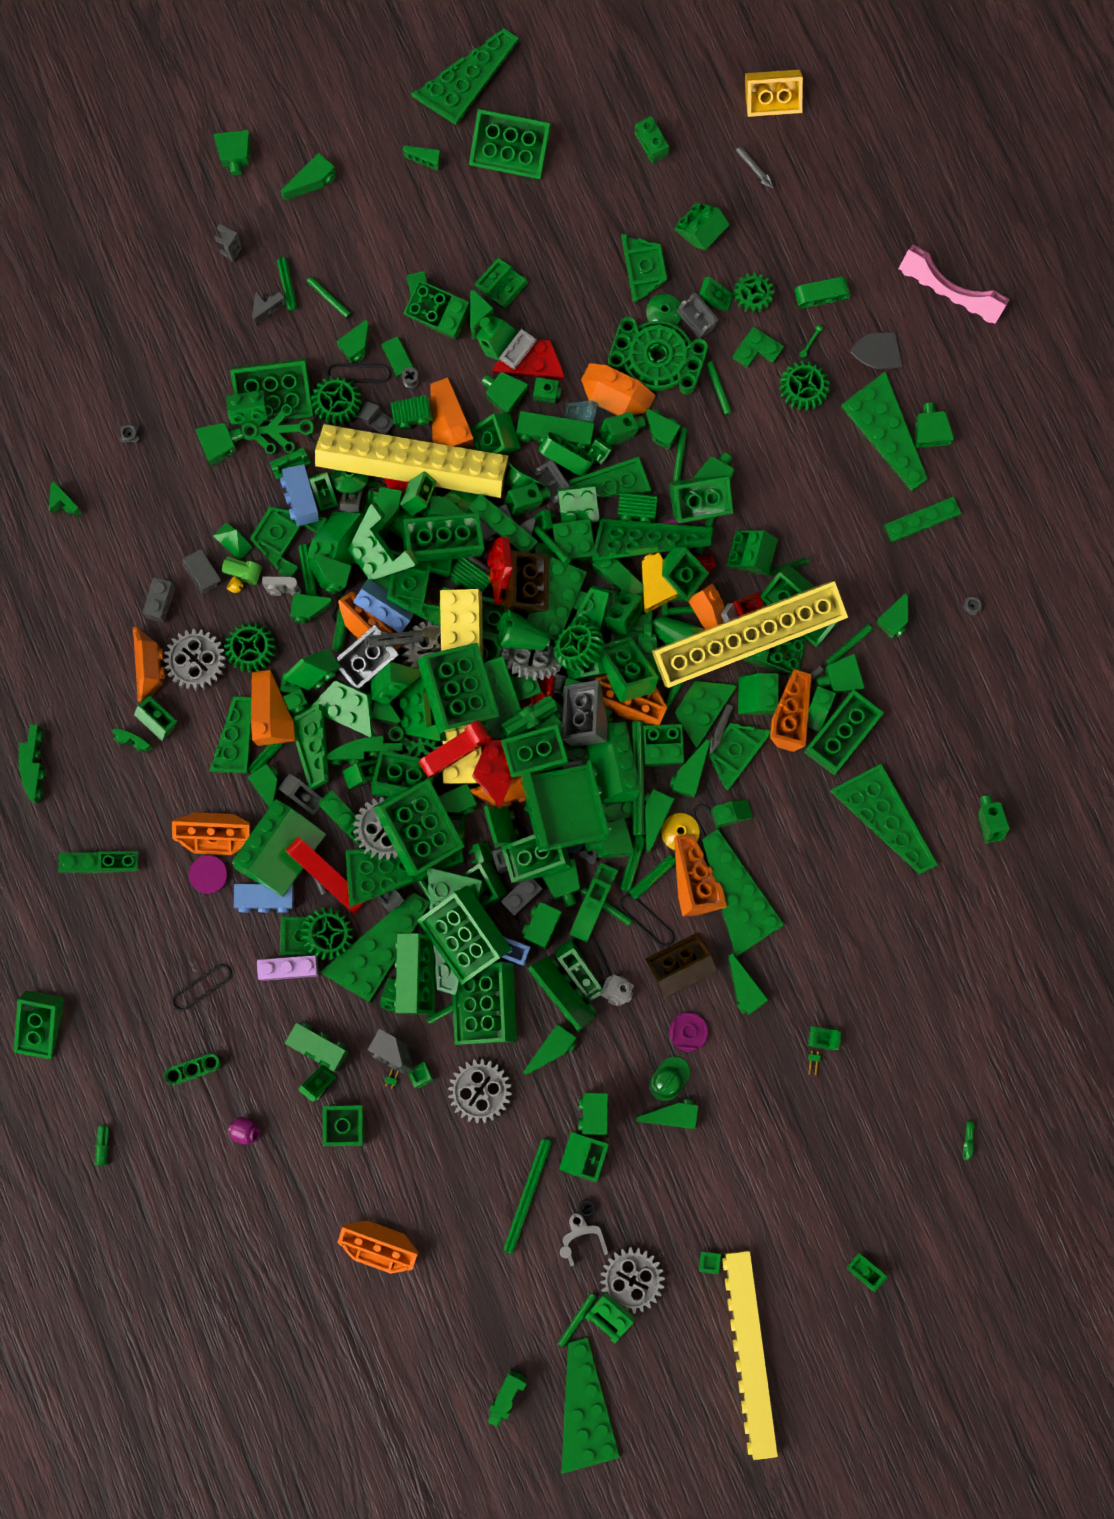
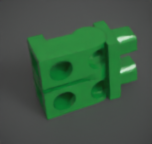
M512 1369L509 1370L496 1400L493 1399L489 1411H491L488 1419L490 1424L499 1427L503 1418L508 1419L514 1395L517 1389L524 1390L528 1381L527 1377Z

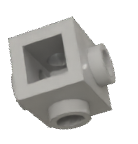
M614 974L606 979L600 995L608 999L610 1004L620 1006L631 1000L634 985L629 983L627 978Z

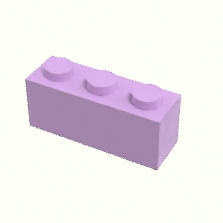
M314 955L257 960L258 980L269 981L319 977L318 957L316 958Z

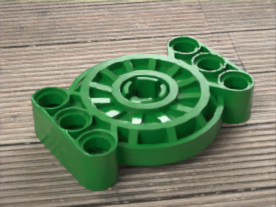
M625 317L619 324L608 357V366L619 372L625 369L628 376L640 381L651 391H666L678 385L679 391L682 394L690 395L696 388L708 346L702 339H696L691 343L684 331L669 322L650 321L637 327L636 321L633 318ZM628 325L633 329L626 331L623 327ZM624 342L627 346L621 348L617 344ZM699 347L703 349V352L697 353L694 349ZM655 352H660L664 358L657 360V363H655L651 355ZM614 359H618L621 361V363L615 365L612 363V361ZM694 364L698 368L691 370L688 366ZM689 381L692 383V386L686 387L683 385V382Z

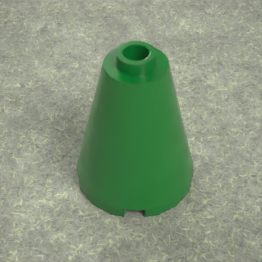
M507 610L508 612L502 614L496 630H499V635L495 636V645L497 647L542 651L549 646L550 637L548 632L512 610Z
M665 616L655 618L652 623L653 633L666 645L705 630L701 627Z

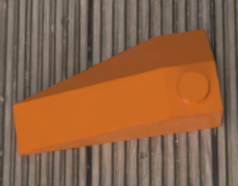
M271 670L252 673L251 728L252 740L258 746L296 741L294 721Z
M793 670L771 723L770 738L778 748L794 752L806 746L812 674Z

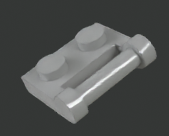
M263 577L262 579L265 590L272 596H281V593H290L292 596L294 593L301 594V589L293 577Z

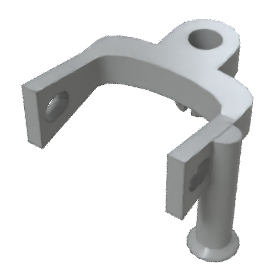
M573 1214L569 1220L572 1232L563 1238L564 1247L560 1249L561 1257L568 1258L571 1267L575 1266L569 1243L576 1237L591 1233L599 1236L604 1254L607 1255L608 1251L601 1229L598 1226L587 1227L585 1219L581 1214ZM575 1218H579L581 1220V1223L579 1225H575L573 1223Z

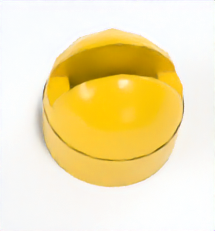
M234 576L228 583L227 589L233 593H239L241 591L240 588H243V583Z

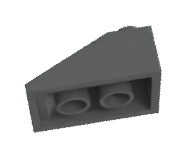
M377 625L370 628L336 658L341 667L339 670L353 687L360 690L367 688L371 684V679L389 662H393L400 655L393 645H389L387 648L382 646L366 647L365 636L381 635L382 632Z
M595 680L564 686L562 740L572 747L607 742L608 723L600 681Z

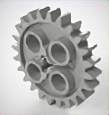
M429 621L426 622V625L424 622H421L419 627L417 625L413 627V631L421 630L423 632V640L426 643L425 647H422L419 642L408 643L402 646L403 649L407 650L402 656L408 657L404 663H410L411 668L420 670L417 660L423 655L434 653L417 654V651L441 650V645L437 641L438 637L441 638V626L432 625Z
M193 629L192 634L185 630V636L178 633V640L172 638L174 645H167L170 651H166L164 654L169 658L164 659V662L169 664L165 669L170 671L168 673L170 678L174 677V683L179 682L181 688L186 684L187 690H190L191 686H193L195 691H197L198 686L205 689L206 683L212 686V679L217 682L219 681L216 675H223L220 668H226V666L221 662L227 660V658L221 656L225 653V650L219 649L222 644L221 642L216 643V636L211 638L210 632L204 636L202 629L197 634L196 630ZM193 643H199L197 650L193 651L190 649ZM183 649H187L208 670L204 671L196 662H194L186 653L183 652ZM212 655L213 660L210 663H205V657ZM180 657H186L185 663L181 665L177 663ZM194 669L200 670L197 677L191 676V672Z
M551 641L544 650H535L532 666H528L532 650L502 648L501 656L504 658L507 670L512 669V674L519 673L518 677L524 675L527 680L529 677H532L533 680H536V677L543 680L544 676L550 679L551 675L556 676V672H560L562 667L554 656L553 648L556 645L551 646Z
M380 797L379 803L384 801L383 797ZM373 799L372 806L367 802L365 804L366 809L360 808L359 810L362 815L357 814L355 816L359 820L353 823L354 826L358 827L353 833L359 834L355 841L361 840L362 843L359 845V848L365 846L364 853L366 854L371 851V858L378 854L379 860L382 859L383 855H385L386 860H389L391 854L394 858H397L398 855L392 843L390 846L382 844V838H388L386 832L381 835L377 842L373 841L383 828L372 808L379 803ZM367 826H373L376 833H368Z
M484 1059L481 1060L480 1064L473 1060L472 1066L466 1062V1069L459 1066L461 1073L454 1072L456 1080H450L454 1087L448 1088V1090L453 1091V1094L449 1095L448 1098H454L455 1100L450 1105L458 1106L455 1113L462 1111L461 1118L468 1115V1122L473 1117L477 1124L480 1118L483 1119L484 1123L487 1122V1117L493 1121V1114L501 1116L499 1110H506L503 1104L510 1103L506 1096L512 1095V1093L507 1092L506 1089L510 1088L511 1085L505 1084L509 1077H502L505 1071L498 1072L499 1065L492 1068V1061L485 1065ZM475 1072H480L483 1075V1080L480 1083H474L472 1080V1075ZM490 1076V1081L483 1089L485 1094L483 1096L479 1095L474 1104L469 1106L470 1101L477 1093L475 1088H480L486 1078ZM492 1083H496L499 1086L498 1093L494 1095L488 1091V1087ZM464 1088H469L472 1092L471 1097L467 1100L461 1097V1091ZM481 1099L486 1100L488 1103V1107L484 1111H480L477 1108V1102Z
M629 1247L628 1253L621 1249L622 1255L619 1256L614 1252L615 1259L608 1258L610 1265H603L607 1272H601L605 1279L601 1280L600 1283L606 1284V1287L601 1289L602 1292L608 1291V1294L625 1307L627 1311L629 1308H632L635 1314L636 1308L644 1312V1305L650 1309V1301L657 1303L654 1298L655 1295H662L658 1288H664L662 1284H659V1281H663L665 1278L659 1276L663 1269L656 1268L660 1264L659 1261L652 1262L654 1255L647 1258L648 1251L645 1250L643 1254H640V1248H637L636 1252L633 1253L632 1248ZM626 1261L633 1263L634 1267L630 1272H625L622 1269V1265ZM644 1270L651 1272V1278L648 1281L640 1279V1274ZM620 1271L628 1277L635 1275V1279L647 1285L648 1289L646 1290L635 1283L629 1285V1281L617 1275L616 1272ZM621 1279L624 1281L625 1286L622 1290H616L613 1287L615 1280ZM634 1289H640L642 1297L640 1299H633L631 1292Z

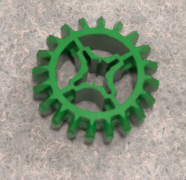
M802 360L800 366L795 362L793 363V368L788 366L787 372L784 371L782 373L783 378H780L779 381L782 385L779 386V390L783 391L781 397H787L785 403L792 402L791 408L797 405L798 411L802 407H804L805 411H808L810 406L814 410L816 404L820 406L822 405V400H826V394L830 390L828 388L830 382L826 380L828 375L823 374L824 369H817L818 364H815L813 367L811 366V361H808L807 365H805ZM798 374H807L804 377L798 376ZM813 377L818 382L819 389H817L816 385L812 383ZM808 381L806 388H803L801 391V386ZM789 382L797 389L796 395L792 392ZM804 395H813L810 398H801Z
M339 375L337 380H333L332 376H330V381L323 379V385L318 383V389L313 390L314 396L311 397L315 415H319L320 420L326 418V424L333 421L334 426H336L337 421H340L342 426L344 425L343 420L350 423V416L356 418L355 412H360L359 406L362 405V400H360L362 396L358 392V386L353 387V381L348 383V378L345 377L341 380ZM344 391L348 392L352 397L351 402L344 398ZM322 399L330 404L329 411L323 407Z
M249 621L248 627H246L245 623L242 622L241 629L235 626V633L229 631L232 638L226 637L225 639L230 643L224 645V648L228 650L225 652V655L230 657L228 659L230 663L234 662V668L240 666V670L244 672L247 667V671L251 673L252 667H254L256 672H258V666L261 665L262 668H266L264 662L271 663L268 657L275 656L274 652L270 651L276 649V646L272 644L275 642V639L271 637L272 633L267 631L266 626L260 628V623L257 622L253 627L252 621ZM250 633L256 634L248 639L242 637ZM262 637L265 641V649L263 652H261L260 649H258V645L260 643L259 640ZM237 642L242 645L239 657H237L235 650ZM245 644L250 645V646L253 645V647H254L255 650L250 649V648L248 649ZM252 655L258 657L257 659L252 661H245V659H248Z
M575 621L573 626L568 624V628L562 629L563 633L558 635L559 640L554 641L556 645L553 648L554 656L558 663L567 670L575 672L577 670L583 671L584 667L589 668L591 663H595V659L600 658L599 652L603 651L601 646L605 644L599 629L592 623H586L585 621L580 623Z
M324 907L320 909V913L314 910V916L309 914L307 916L309 921H303V925L307 926V928L300 929L301 932L306 933V935L300 937L301 940L307 939L303 947L309 945L310 948L307 952L311 953L314 950L316 958L321 953V960H325L326 954L329 960L333 959V953L337 958L340 957L339 950L345 953L347 950L344 946L349 947L351 945L346 939H353L352 935H348V932L353 931V928L346 927V925L351 923L350 920L344 922L343 919L346 915L343 914L339 917L340 910H336L332 914L333 909L331 907L328 908L327 913ZM327 918L334 920L340 929L331 927ZM321 919L320 931L312 933L315 922ZM326 929H328L327 931H330V933L335 932L328 936V939L326 938V936L324 937L323 935L319 934L326 931ZM341 934L339 944L332 949L334 936ZM313 939L322 940L326 949L319 947Z

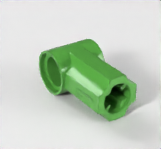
M226 557L222 573L236 576L246 583L256 585L263 567L251 561L243 562Z

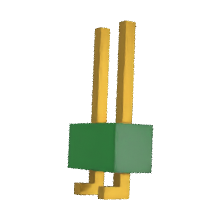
M811 1051V1054H808V1061H810L809 1075L811 1071L812 1061H816V1075L818 1062H820L821 1056L819 1055V1052H817V1055H812L813 1051Z
M393 1068L390 1071L389 1077L386 1076L384 1081L386 1082V1087L387 1084L392 1085L391 1089L393 1085L396 1086L398 1080L396 1078L399 1072L397 1071L394 1079L391 1078Z

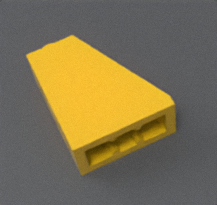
M651 553L645 556L642 561L645 613L680 597L662 577L663 559L659 553L655 555Z

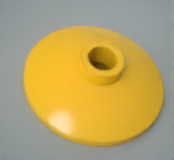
M685 813L670 815L664 821L661 828L662 839L672 850H675V836L693 835L697 842L700 834L696 820ZM683 828L684 833L678 834L677 829Z

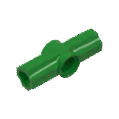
M547 696L537 703L521 709L517 712V715L500 724L501 730L507 738L514 737L523 730L536 726L543 718L557 711V705L551 696Z

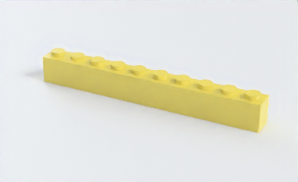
M750 1251L725 1253V1258H722L723 1270H727L728 1278H725L726 1291L730 1290L731 1296L730 1299H727L729 1311H733V1319H730L731 1331H735L736 1339L733 1340L734 1352H738L739 1360H735L737 1372H741L742 1379L738 1381L740 1393H744V1401H741L742 1413H746L747 1421L744 1422L745 1434H749L750 1442L746 1443L748 1455H752L753 1460L778 1457Z

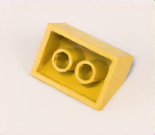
M800 70L745 73L747 116L802 113L803 77Z

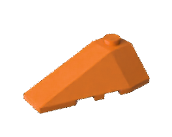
M448 377L431 383V407L434 419L432 421L433 443L460 448L473 446L472 434Z
M713 584L707 585L692 595L688 602L705 630L724 623L721 613L725 607L719 592Z
M675 836L678 899L682 917L698 916L725 908L726 902L720 883H717L713 877V870L707 866L703 859L704 854L694 836Z

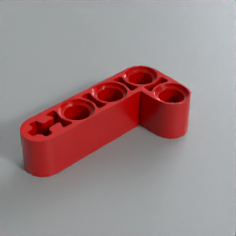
M481 720L471 723L464 729V732L418 761L428 778L442 772L492 739V736Z

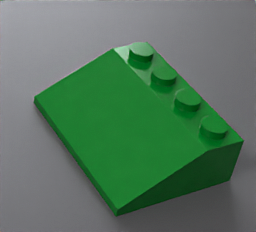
M483 108L478 109L469 165L541 179L552 122Z
M306 357L232 366L230 369L234 394L264 390L265 406L270 405L273 407L274 414L265 419L263 423L271 422L281 411V407L284 404H289L293 408V412L283 420L313 417ZM285 407L283 410L284 413H289L290 408ZM266 408L267 415L271 413V408Z
M478 643L426 654L417 660L439 735L465 728L477 720L485 722L499 717Z
M429 778L372 807L409 876H417L464 847Z
M275 799L234 857L232 863L235 870L284 897L303 870V867L285 850L299 836L308 846L316 851L326 834L295 810Z
M467 885L417 920L461 984H464L512 950Z
M546 956L528 967V971L574 1029L579 1032L596 1018L594 1015L596 1010L590 1003L587 1005L582 1000L584 996L578 988L574 990L571 987V979L566 973L561 974L557 968L560 966L554 958L549 959Z
M492 963L464 984L460 983L457 995L452 994L454 1045L517 1042L513 963ZM458 1001H463V1003L461 1004V1006L458 1008V1007H457V1002H458Z

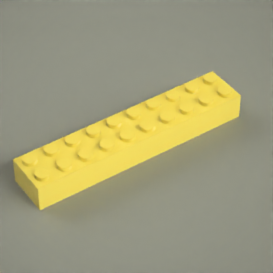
M324 424L315 449V466L409 482L426 471L436 480L435 487L501 498L507 474L508 456Z
M829 581L654 649L652 653L664 685L669 688L846 619L848 616L835 581Z
M479 589L440 590L441 651L478 643L483 660L482 592ZM465 728L447 732L446 741H443V744L464 732ZM485 744L443 770V783L478 784L472 778V774Z

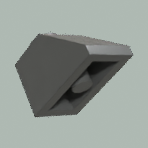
M289 773L278 789L314 816L320 808L317 803L322 797Z

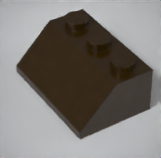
M513 550L511 552L513 568L507 589H505V612L512 610L517 614L523 615L548 611L549 555Z
M697 933L645 959L665 998L717 972L710 953Z

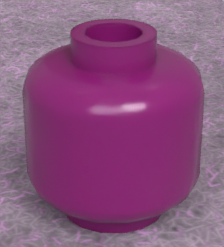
M238 1117L229 1126V1133H231L230 1136L234 1142L250 1145L259 1136L260 1129L256 1121L252 1119Z

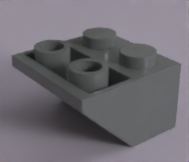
M379 1029L368 1048L373 1053L372 1057L403 1074L406 1071L412 1074L414 1069L408 1045Z

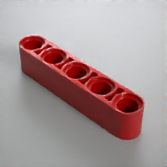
M299 836L285 850L353 914L365 903L349 907L348 882Z

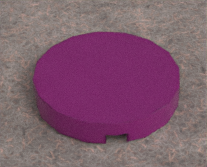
M211 855L202 856L196 859L190 867L189 881L201 893L212 894L218 892L227 882V868L224 862L217 857Z
M682 1013L671 1022L669 1036L673 1045L679 1050L685 1052L695 1051L706 1042L708 1027L699 1015Z

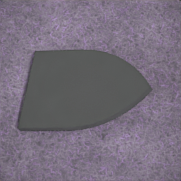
M895 332L868 334L858 340L850 352L860 362L872 368L895 369L903 367Z

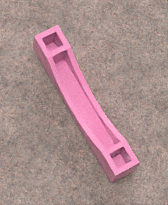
M914 244L910 247L898 268L902 270L904 275L916 278L920 284L930 286L936 293L949 297L955 304L965 306L969 312L979 314L989 323L993 322L995 324L1010 300L994 290L972 291L953 284L938 271L930 254Z

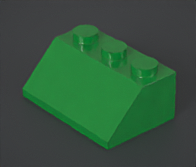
M380 750L372 781V795L389 798L428 779L418 762L422 758ZM435 776L429 778L432 786L434 783Z

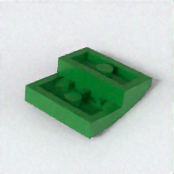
M497 258L474 285L486 297L505 310L528 284V281L513 271L510 265Z

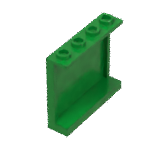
M588 760L586 765L531 775L530 772L522 773L521 783L539 853L608 838L609 832H611V825L609 820L606 821V805L604 802H601L600 796L602 791L600 784L596 783L597 771L595 766H592L591 760Z

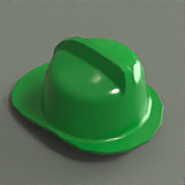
M508 462L511 467L505 478V483L512 489L536 482L546 486L528 476L513 463Z
M670 1057L661 1063L650 1080V1090L655 1098L661 1101H669L680 1093L690 1077V1069L686 1061L679 1057Z

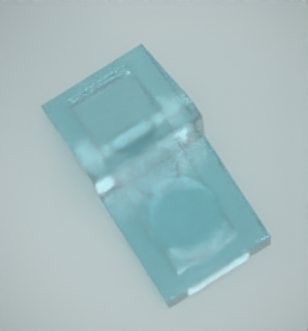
M593 400L567 403L564 418L592 423L596 415L598 403Z

